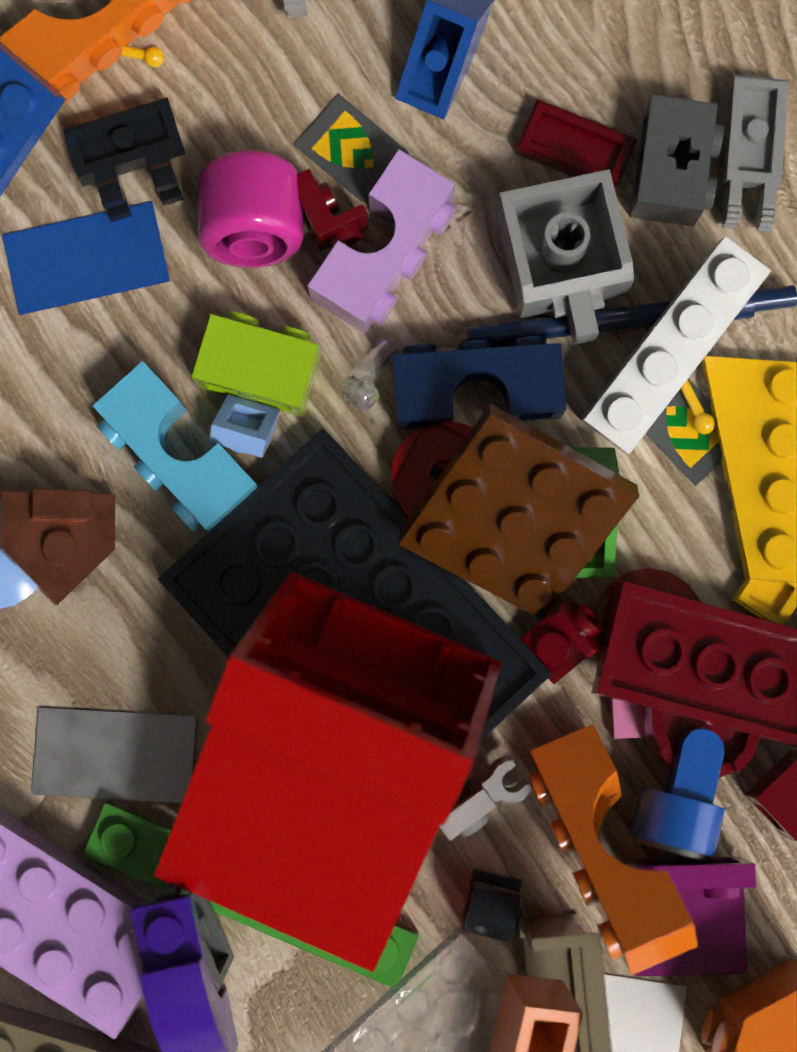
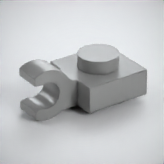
M509 756L497 759L479 779H476L474 776L463 784L445 826L440 825L441 830L449 841L459 834L462 837H467L482 828L489 820L488 813L497 807L494 802L517 803L530 795L533 788L526 779L521 780L514 787L503 786V776L516 766Z

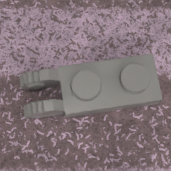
M734 75L731 80L722 186L726 187L722 209L723 228L735 229L738 225L742 213V188L760 190L755 211L757 231L770 232L772 229L776 193L782 182L789 80Z

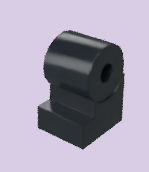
M473 867L460 920L461 929L464 932L510 943L521 902L522 893L520 890L522 879Z

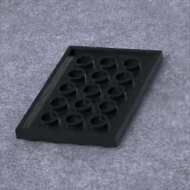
M324 428L317 432L157 578L229 658L292 571L501 661L502 665L479 743L552 675L544 664L463 578L398 545L399 532L408 521L407 517Z

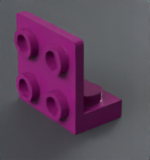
M740 856L708 857V861L696 858L627 859L628 866L632 868L668 871L694 923L698 947L635 974L636 976L744 974L747 972L744 888H756L755 863Z

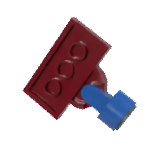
M625 581L617 583L591 693L645 707L644 731L651 751L670 771L665 792L640 787L630 835L635 836L634 842L708 861L709 856L715 857L726 809L713 805L718 779L734 772L739 773L753 758L759 738L797 748L796 628Z

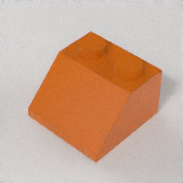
M790 958L720 996L717 1010L710 1009L703 1024L701 1041L703 1044H706L705 1052H797V960Z

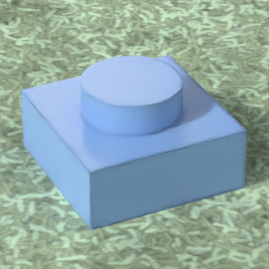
M228 394L212 423L209 442L219 443L221 446L230 448L238 453H247L263 458L277 428L280 409Z

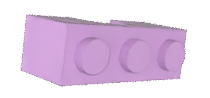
M399 149L369 193L370 211L384 219L394 231L392 240L385 248L374 253L357 252L338 240L308 284L310 299L364 334L373 321L382 325L397 302L398 297L392 293L403 276L411 280L423 264L428 252L422 249L433 231L441 235L454 217L457 206L452 204L455 184Z

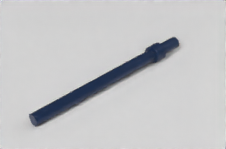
M789 285L756 290L734 320L753 318L755 312L796 307L797 291L795 286ZM671 301L596 310L595 316L599 332L651 326ZM550 316L467 327L468 341L488 340L491 341L492 346L512 344L515 339L528 336H543L546 339L571 336L566 316L559 318Z

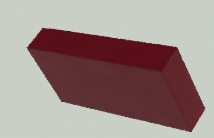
M537 99L516 147L515 154L572 177L610 169L616 192L637 139Z

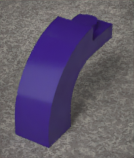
M193 893L134 905L130 911L143 969L139 978L152 1028L161 1051L236 1052L238 1040L227 988L217 992L214 987L206 959Z

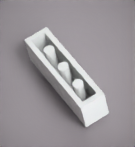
M727 236L719 240L580 420L620 451L630 454L766 279L771 270Z

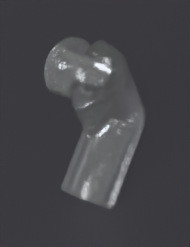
M382 336L355 362L341 385L340 390L344 401L347 404L353 403L354 407L360 411L369 410L376 404L380 397V391L374 383L393 364V355L400 354Z

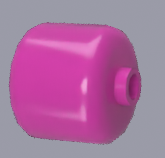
M263 150L227 152L210 160L199 172L197 184L198 241L208 257L233 267L261 268L288 260L300 249L304 234L303 208L298 196V172L294 165L280 155Z

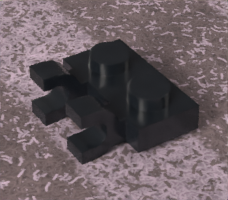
M168 97L63 129L79 182L82 187L93 183L97 184L104 209H107L111 222L132 216L119 175L149 166L155 189L159 193L163 206L184 200L171 159L186 155Z

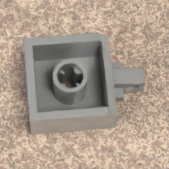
M610 169L499 193L496 217L520 318L553 311L555 318L566 316L574 345L595 341L599 330L594 310L604 308V300L626 296L634 281L633 261ZM556 240H566V247L573 244V250H562V246L557 247L555 245Z

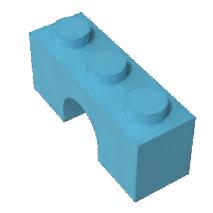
M143 361L93 405L95 410L104 418L96 427L118 450L128 444L141 459L133 467L155 491L163 484L178 499L171 506V509L193 532L200 525L209 532L258 487L219 443L212 447L205 455L193 461H180L169 455L166 444L168 432L172 425L187 410Z

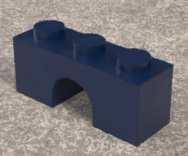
M528 336L515 339L513 341L514 346L492 348L491 341L488 340L462 342L458 344L459 350L437 352L436 345L415 344L404 347L403 354L393 355L397 429H421L429 425H437L439 422L453 421V396L465 384L476 381L486 382L494 386L504 399L506 412L521 421L561 419L566 411L561 343L547 344L546 337Z

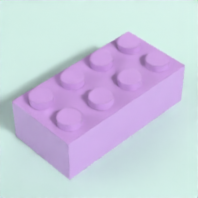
M0 808V966L115 1039L127 1025L144 997L139 978L143 969L130 910L134 905L147 903L148 901Z

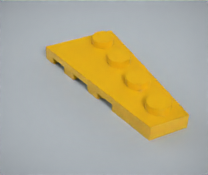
M705 356L701 361L703 378L707 380L710 394V411L715 419V428H717L723 457L721 465L724 480L728 482L733 506L731 514L745 580L784 584L787 582L797 583V362Z

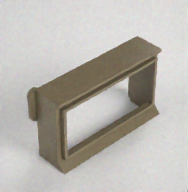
M519 908L516 929L519 937L523 938L526 976L563 980L583 1012L574 1052H612L601 934L585 932L580 924H578L577 913L524 918V914L521 908Z

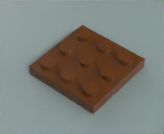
M490 404L399 532L398 545L543 620L640 497L638 486Z

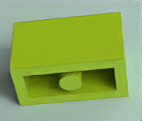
M228 311L226 318L210 314L191 377L197 387L225 396L228 394L280 409L282 412L303 417L321 358L319 344L311 342L312 335L303 330L288 326H281L279 333L258 327L259 320L239 312Z

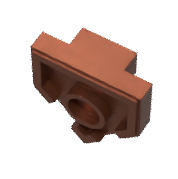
M54 489L1 491L0 550L56 606L115 550V494H93L91 491Z

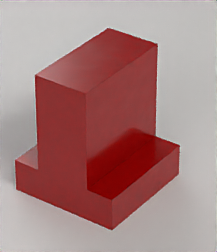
M291 571L229 658L205 721L212 724L154 877L374 973L440 825L445 826L474 762L502 662Z

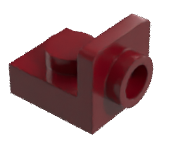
M310 169L297 174L298 196L303 208V219L319 252L334 247L338 240L348 247L360 241L363 237L362 232L368 229V213L364 205L361 204L333 217L334 214L339 212V209L328 184L323 182L317 185Z
M570 596L521 637L520 640L552 673L548 679L554 685L584 659L590 658L603 645L605 635L602 633L604 627L597 614L584 603L578 605Z

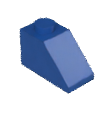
M426 0L395 99L444 120L476 53L494 0Z

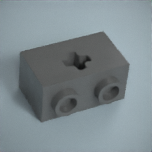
M652 94L643 116L630 211L631 218L694 227L703 211L712 209L717 188V178L709 176L711 157L718 158L724 135V125L716 124L718 104ZM672 155L681 156V165L686 167L685 170L676 168V159Z

